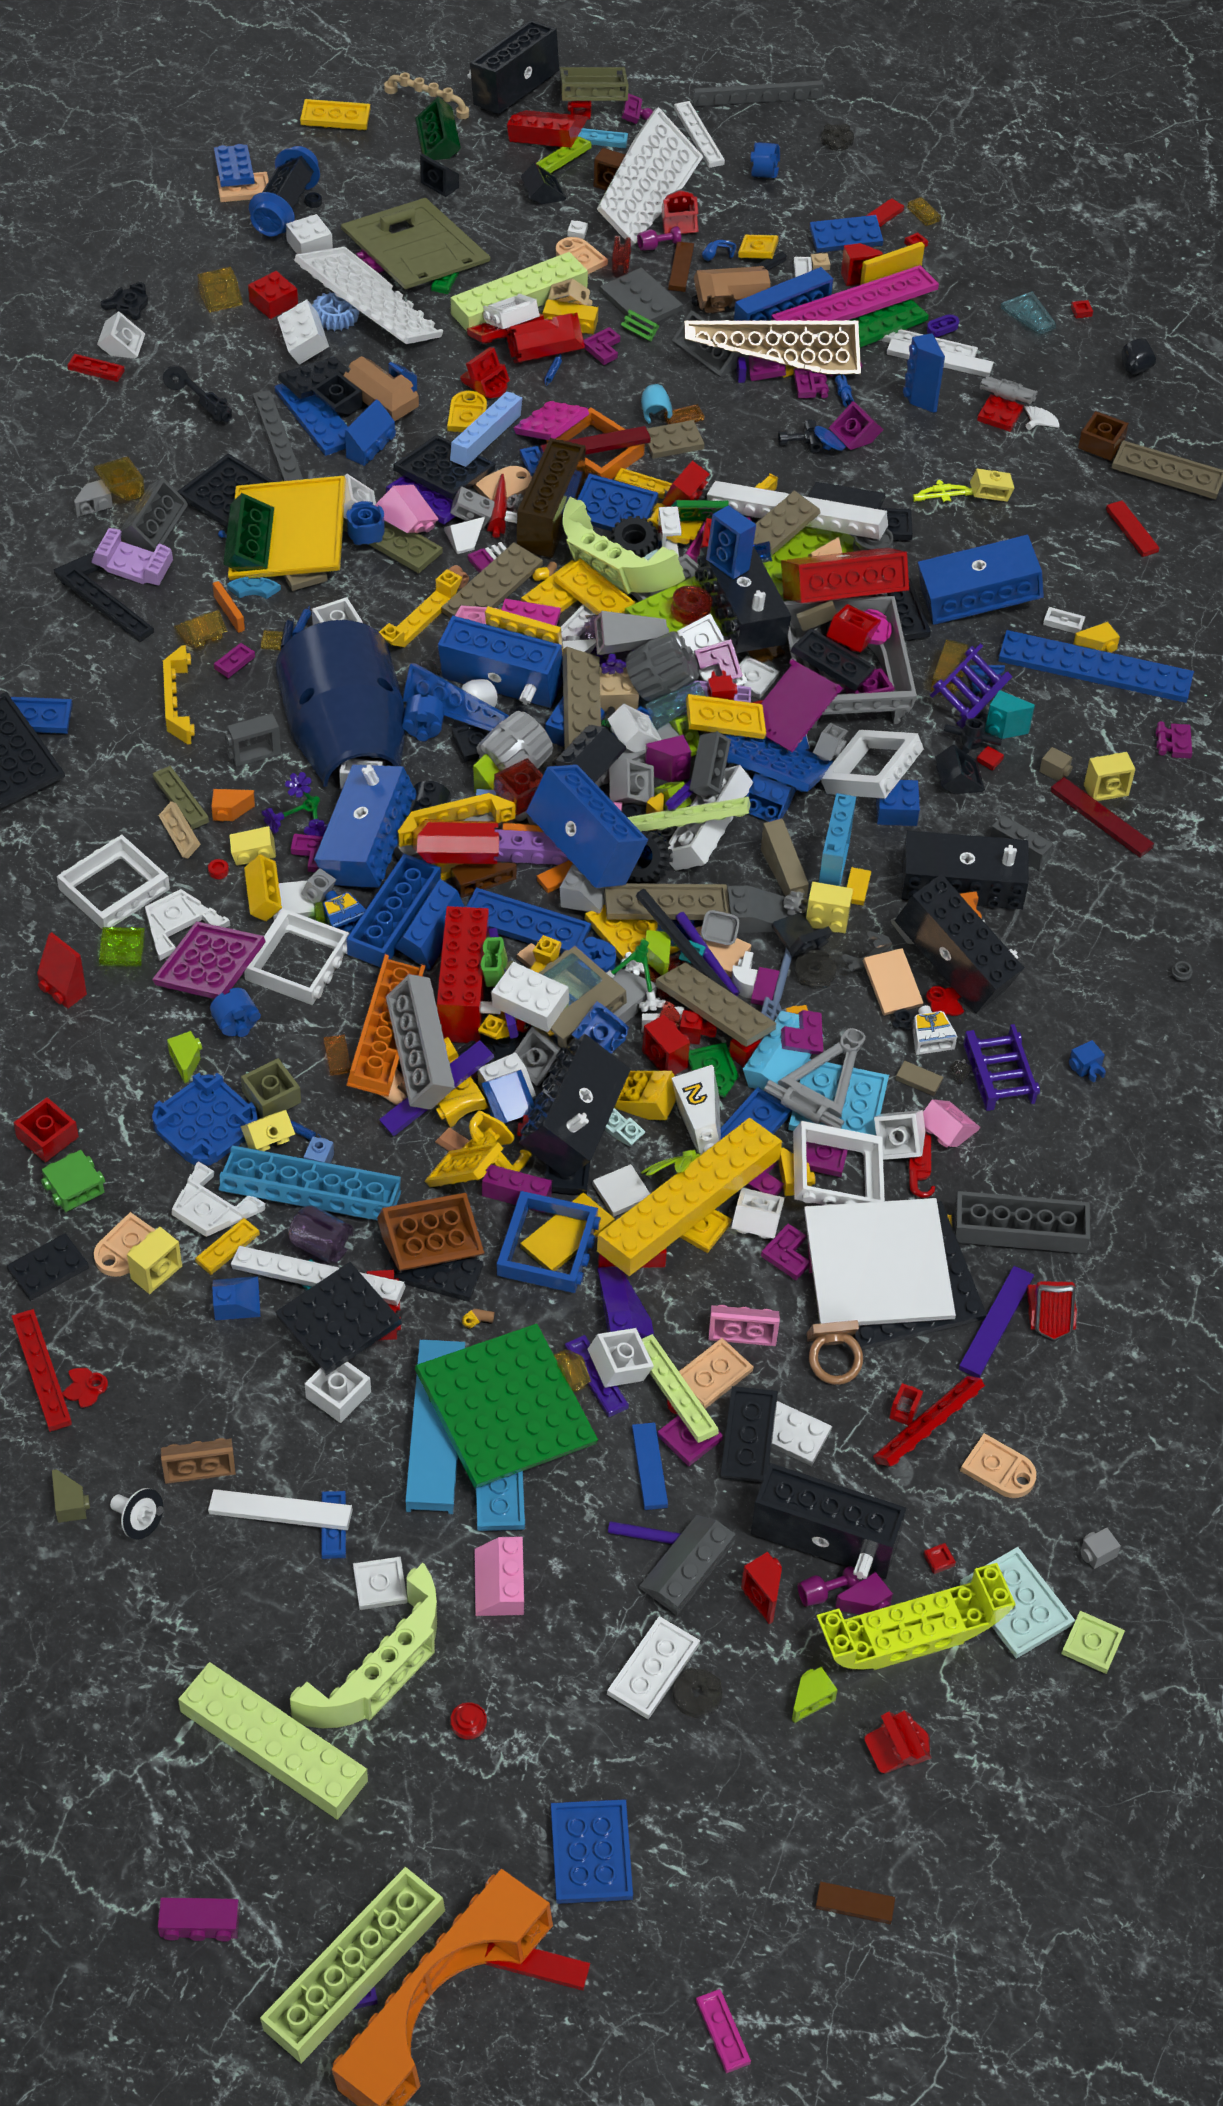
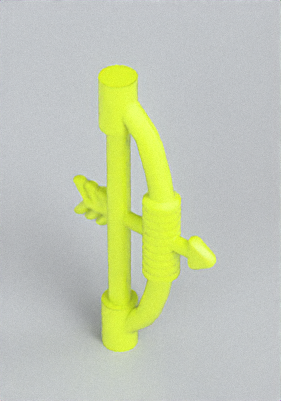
M937 480V485L921 490L918 494H913V501H925V499L942 497L943 502H951L950 496L973 495L972 488L966 486L943 484L941 480Z

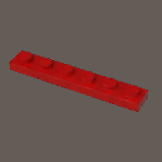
M34 1309L12 1315V1320L49 1432L72 1425Z
M971 1376L965 1377L873 1456L876 1464L885 1466L897 1464L904 1454L912 1451L918 1442L930 1436L931 1431L938 1425L945 1423L947 1418L952 1413L960 1410L966 1401L975 1397L978 1391L985 1386L982 1379Z

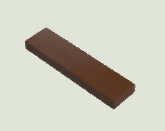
M677 242L668 290L686 292L694 243Z

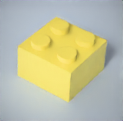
M1115 753L1090 758L1084 787L1089 796L1096 801L1129 796L1135 767L1128 753Z
M812 882L806 916L812 928L822 929L829 926L833 932L846 933L853 889Z
M161 1227L157 1228L154 1232H150L140 1244L133 1246L127 1254L131 1279L149 1294L182 1267L179 1241Z

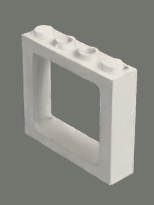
M859 730L821 779L826 793L886 798L924 750L918 733ZM870 748L897 750L878 775L850 774Z
M123 835L111 840L108 844L95 850L91 855L78 861L75 865L57 876L59 890L105 932L170 890L168 875ZM123 859L147 882L101 912L75 887L116 860Z
M282 908L264 936L266 943L244 971L245 980L313 1005L315 1000L321 997L326 983H330L333 972L336 968L340 967L343 956L347 954V938L350 934ZM287 932L334 949L310 988L261 970L283 935Z
M805 1121L799 1123L793 1131L794 1192L796 1200L822 1205L885 1201L882 1137ZM806 1142L861 1152L864 1155L865 1197L807 1186Z

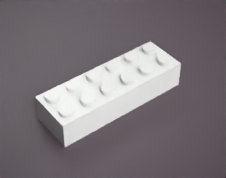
M741 765L726 768L721 794L705 798L697 794L691 806L743 798L749 793L753 781ZM733 816L726 817L723 820L713 819L700 824L695 822L677 827L669 841L671 846L668 847V849L673 851V854H670V858H673V863H669L674 870L689 869L690 867L706 864L712 851L717 847L719 839L724 835L726 827L733 820Z

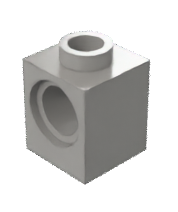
M319 868L307 880L302 895L316 905H319L325 899V895L332 891L337 879Z

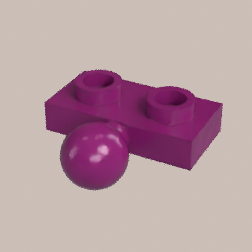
M628 93V101H624L622 118L637 124L640 116L642 119L648 120L653 111L650 108L641 109L642 99Z

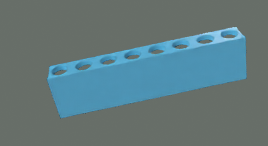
M232 1145L223 1172L220 1173L219 1191L377 1220L382 1208L397 1205L401 1195V1177Z
M420 1340L418 1364L464 1349L465 1342ZM417 1375L406 1491V1512H411V1509L448 1511V1514H453L458 1454Z

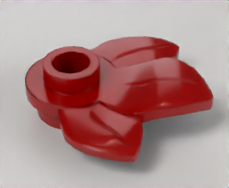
M933 986L927 991L926 999L931 1003L932 1012L942 1011L946 1016L947 1014L958 1016L964 1013L963 1007L957 1001L961 996L954 988L944 989L940 986Z
M75 1368L68 1371L74 1383L68 1386L62 1394L63 1397L70 1401L79 1400L81 1408L88 1407L94 1404L98 1396L106 1391L108 1381L101 1373H92L88 1368Z

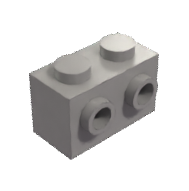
M461 486L453 499L450 514L466 521L485 517L481 527L484 528L491 518L495 501Z
M830 723L822 731L813 753L824 761H831L835 756L838 757L846 746L847 741L844 739L848 731Z

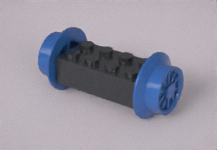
M294 146L279 152L275 159L276 170L263 192L253 196L249 203L252 225L257 231L266 236H276L286 232V224L295 221L293 207L298 203L300 195L305 190L313 188L320 179L318 160L314 153L305 147Z

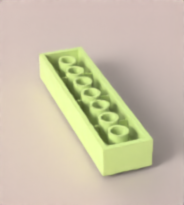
M570 252L452 296L451 315L467 331V328L486 322L483 317V306L488 307L490 304L522 294L536 299L539 307L546 304L552 284L574 279L587 288L588 271Z
M210 1662L178 1699L181 1713L337 1820L368 1782L367 1768Z
M405 1867L260 2017L263 2030L297 2061L302 2063L445 1912L443 1897Z

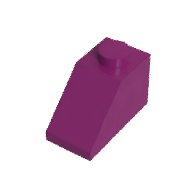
M875 1572L839 1594L835 1607L836 1609L840 1608V1611L861 1615L891 1606L893 1593Z

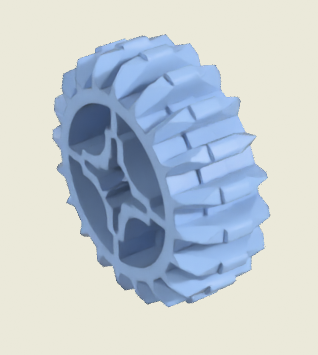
M330 291L329 294L323 293L322 296H317L312 305L318 312L322 327L327 328V331L333 329L335 332L337 329L341 331L343 328L348 329L349 326H354L359 317V310Z

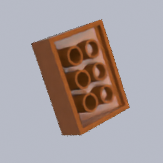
M467 1193L385 1207L381 1209L377 1217L382 1238L399 1271L484 1255Z

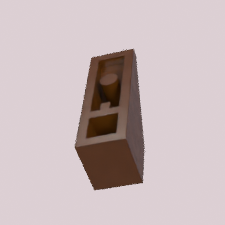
M498 862L497 864H459L451 868V883L458 891L460 897L464 898L472 895L476 888L486 890L515 880L517 866L515 863Z

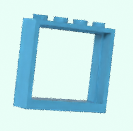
M836 793L822 855L819 883L841 886L850 844L856 796Z

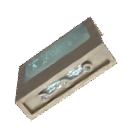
M576 946L564 951L558 959L548 963L539 972V974L569 987V1003L550 1029L558 1037V1046L560 1048H566L574 1039L572 1033L596 1001L612 1013L627 1003L626 990Z

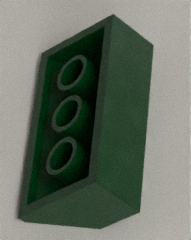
M437 97L415 118L422 154L433 160L450 159L459 152L461 146L453 109L440 97Z
M243 493L231 503L223 565L239 572L268 569L274 507Z

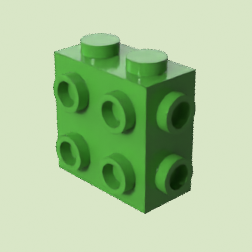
M82 1150L71 1153L42 1169V1185L46 1191H51L56 1206H61L65 1212L105 1193L103 1187L105 1179L100 1171L96 1172L91 1157H86Z

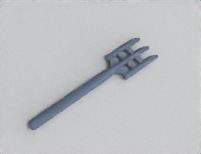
M787 948L785 949L773 1000L765 997L761 1011L762 1014L775 1021L774 1019L777 1018L781 1011H784L781 1009L779 1002L782 998L792 958Z

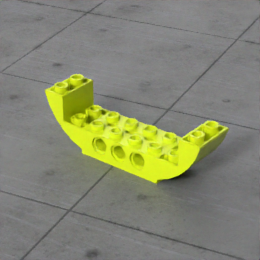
M993 1563L976 1568L971 1583L848 1619L843 1618L840 1608L818 1614L817 1619L832 1656L839 1665L851 1669L877 1670L964 1644L965 1641L979 1635L999 1622L1013 1609L1016 1603L998 1563Z

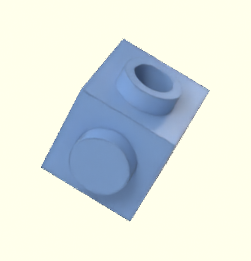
M312 1137L304 1159L330 1164L334 1156L333 1142L325 1138Z

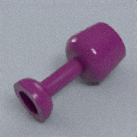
M678 226L673 227L670 233L657 235L652 229L637 234V243L640 250H655L658 242L671 240L674 244L681 242V232Z
M852 1566L846 1567L842 1577L824 1582L820 1576L814 1575L798 1583V1594L803 1605L822 1604L828 1598V1591L845 1585L849 1589L859 1583V1578L853 1574L854 1568Z

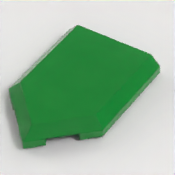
M726 1043L689 1050L688 1062L691 1070L694 1071L713 1065L719 1096L725 1098L739 1076Z

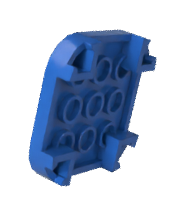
M198 1073L193 1076V1082L167 1101L162 1103L159 1100L154 1105L152 1119L154 1130L158 1136L186 1161L193 1165L200 1162L208 1166L218 1162L230 1153L232 1145L239 1146L246 1141L241 1126L256 1121L257 1113L256 1107L252 1102L248 1104L224 1083L223 1076L218 1073L215 1076Z

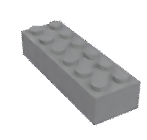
M408 974L386 996L409 1105L432 1109L455 1088L430 978Z

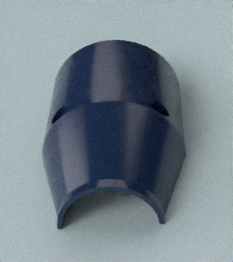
M351 620L321 622L307 627L294 635L284 645L278 655L276 674L291 737L322 780L323 787H327L331 773L340 764L352 758L360 756L381 757L390 761L394 766H401L406 731L402 727L405 706L390 650L384 637L374 628Z

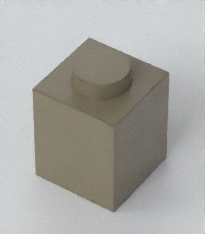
M1051 747L1042 758L1039 772L1056 781L1061 780L1064 776L1068 777L1073 768L1071 766L1072 757Z

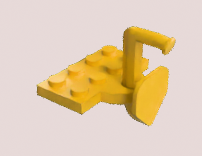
M479 1110L469 1123L472 1139L462 1149L449 1151L425 1182L429 1187H441L458 1182L480 1180L487 1173L486 1169L491 1164L520 1172L529 1158L532 1157V1153L527 1150H520V1156L512 1165L501 1152L503 1150L501 1145L511 1144L514 1141V1135L503 1122Z

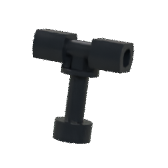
M812 419L806 420L803 433L787 434L786 430L778 431L779 446L787 445L788 441L803 440L804 444H809L811 452H820L822 442L814 432V428L817 426L816 421Z

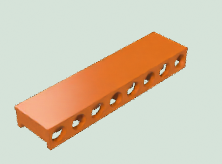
M385 955L347 1082V1086L389 1097L399 1062L386 996L408 974L423 977L426 966L421 964V968L393 961L388 959L389 955Z

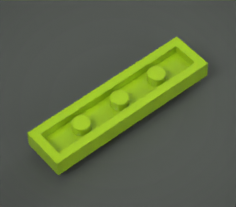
M578 137L572 148L561 147L537 162V164L549 173H552L592 148L591 142Z

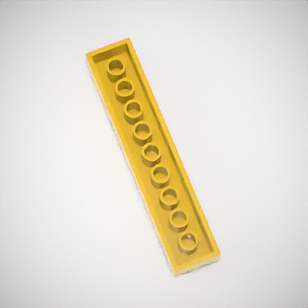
M748 1118L692 1161L684 1172L674 1175L598 1234L597 1252L625 1274L631 1276L780 1159L782 1140L753 1119Z

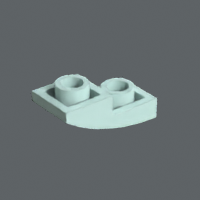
M615 1108L613 1109L605 1131L631 1147L645 1134V1131L631 1118L625 1119Z

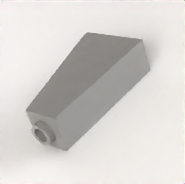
M601 611L594 620L598 655L635 650L644 643L669 633L666 619Z
M621 969L613 979L626 990L627 1003L613 1014L626 1023L641 1011L639 1003L647 1000L646 992L648 990L645 978ZM651 981L652 990L655 991L656 997L657 986H655L656 983Z

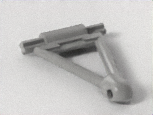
M854 1028L847 1029L841 1036L840 1042L780 1079L778 1084L769 1080L764 1091L779 1098L783 1106L816 1124L822 1122L827 1126L842 1129L845 1121L840 1119L856 1055L865 1041L864 1033ZM840 1053L846 1055L834 1102L797 1082Z

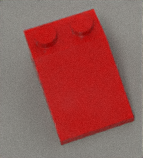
M51 932L48 935L37 972L38 986L44 993L48 992L58 1004H62L69 1009L87 995L81 955Z

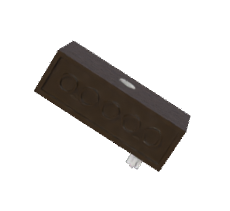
M550 438L517 513L506 511L505 521L517 523V544L527 551L541 556L553 557L564 532L563 512L565 505L570 497L577 500L584 486L585 445Z

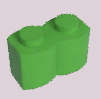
M487 937L483 944L484 956L481 960V968L486 986L495 987L505 974L504 969L507 965L508 957L502 937Z

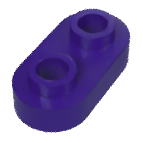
M949 314L931 320L927 324V333H933L934 337H939L953 332L959 327V318Z

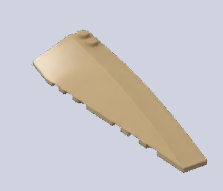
M684 321L685 340L822 374H861L858 321Z

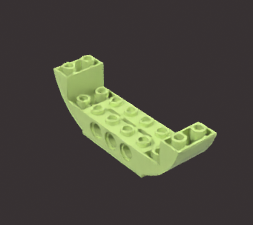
M572 497L568 499L563 512V527L574 561L581 558L618 589L627 594L630 592L648 593L660 591L685 580L683 568L678 560L679 556L674 550H669L662 546L649 560L644 557L640 558L631 550H626L618 543L609 541L605 536L596 534L590 522L591 518L587 514L586 505L581 500H576Z
M424 1563L417 1569L413 1568L406 1577L407 1602L414 1606L412 1614L407 1619L404 1618L398 1623L396 1630L391 1636L387 1635L383 1638L379 1648L374 1653L371 1652L365 1657L363 1665L358 1670H353L348 1675L346 1682L340 1688L337 1687L332 1691L329 1699L308 1682L302 1687H297L290 1696L291 1714L294 1720L302 1725L316 1728H338L354 1724L363 1719L370 1721L435 1653L434 1640L437 1629L436 1590L431 1574Z

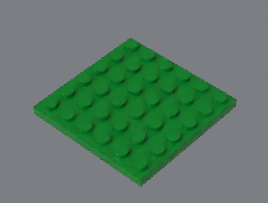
M538 1324L417 1364L415 1367V1371L474 1488L590 1447L598 1442L595 1432Z

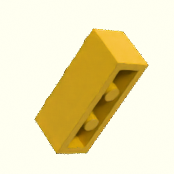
M547 299L543 310L544 319L550 320L552 317L578 313L582 333L594 335L598 322V307Z
M259 854L244 867L250 914L254 917L268 921L282 909L276 861Z

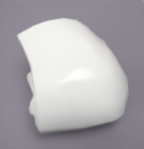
M484 679L471 680L462 686V690L493 707L496 706L497 692L490 681Z

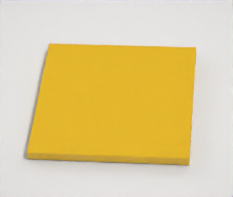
M345 476L236 486L235 499L241 493L274 507L268 569L239 572L229 568V580L243 577L260 578L340 570L346 488Z

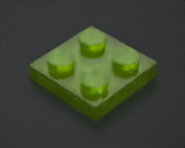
M103 927L99 964L142 966L145 928Z

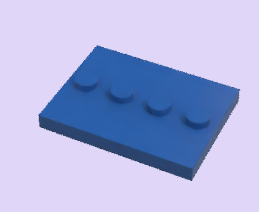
M589 473L577 500H581L586 505V511L591 518L592 526L611 531L612 528H615L617 522L620 523V520L623 518L628 519V516H632V518L640 516V519H643V517L648 519L657 502L658 492Z
M626 1800L551 1803L556 1904L633 1900Z

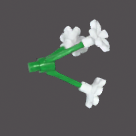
M641 940L640 945L636 947L633 953L627 952L625 958L621 960V963L616 968L606 972L611 978H614V974L626 966L624 970L639 976L640 972L642 974L645 973L648 991L646 992L647 1000L639 1003V1008H641L642 1012L649 1010V1008L651 1011H655L657 1007L667 1005L665 1000L656 998L655 991L652 990L647 959L649 942L646 940ZM593 971L591 972L594 979L598 981L596 984L600 983L602 979Z

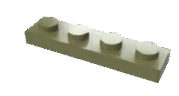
M171 766L153 773L155 782L169 801L178 805L192 830L209 823L208 815Z

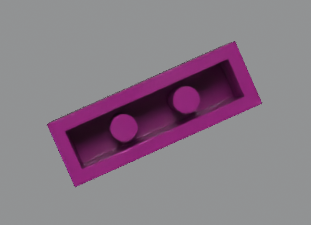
M490 1165L487 1168V1173L482 1180V1196L513 1205L517 1204L521 1191L551 1197L552 1194L551 1180L495 1165Z
M161 1898L158 1921L159 1935L171 1941L178 1940L179 1938H190L194 1941H203L205 1938H216L218 1941L238 1939L239 1900Z

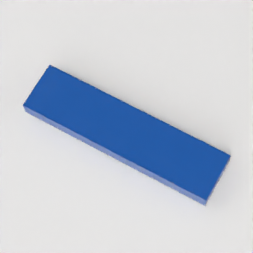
M655 1423L632 1425V1433L644 1510L668 1508Z

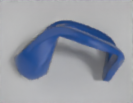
M716 240L709 243L702 252L704 260L711 261L716 254L717 247L727 248L729 258H733L736 244L727 240Z

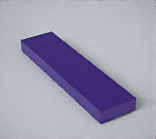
M583 1335L565 1343V1349L609 1418L628 1409L629 1404L617 1386L604 1387L588 1352L590 1342Z

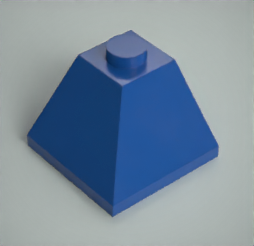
M258 1276L213 1280L215 1320L261 1317Z

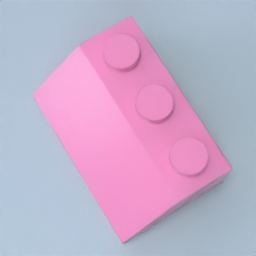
M711 1305L708 1340L718 1341L723 1338L726 1342L776 1346L780 1322L779 1311Z
M498 1537L475 1549L476 1616L524 1615L523 1537Z

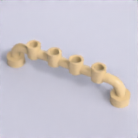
M406 72L401 73L400 76L392 75L384 83V90L388 94H394L398 91L397 82H399L403 87H413L415 91L427 92L431 97H442L445 102L453 101L458 104L456 117L459 119L469 117V108L465 106L464 101L460 97L453 94L452 88H444L443 91L439 90L437 83H430L429 86L425 85L423 78L419 77L411 80L410 74Z

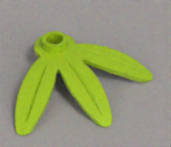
M695 1150L683 1151V1156L672 1157L655 1163L643 1170L641 1174L646 1173V1176L652 1175L674 1162L676 1172H684L690 1163L700 1156V1153H696Z

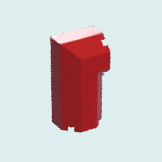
M578 313L552 317L550 320L544 319L507 328V332L510 331V335L507 336V343L511 357L515 356L516 358L513 360L514 363L585 348Z
M425 819L413 830L412 848L427 863L497 864L498 860L494 857L499 855V832H495L494 828H498V823L496 821Z

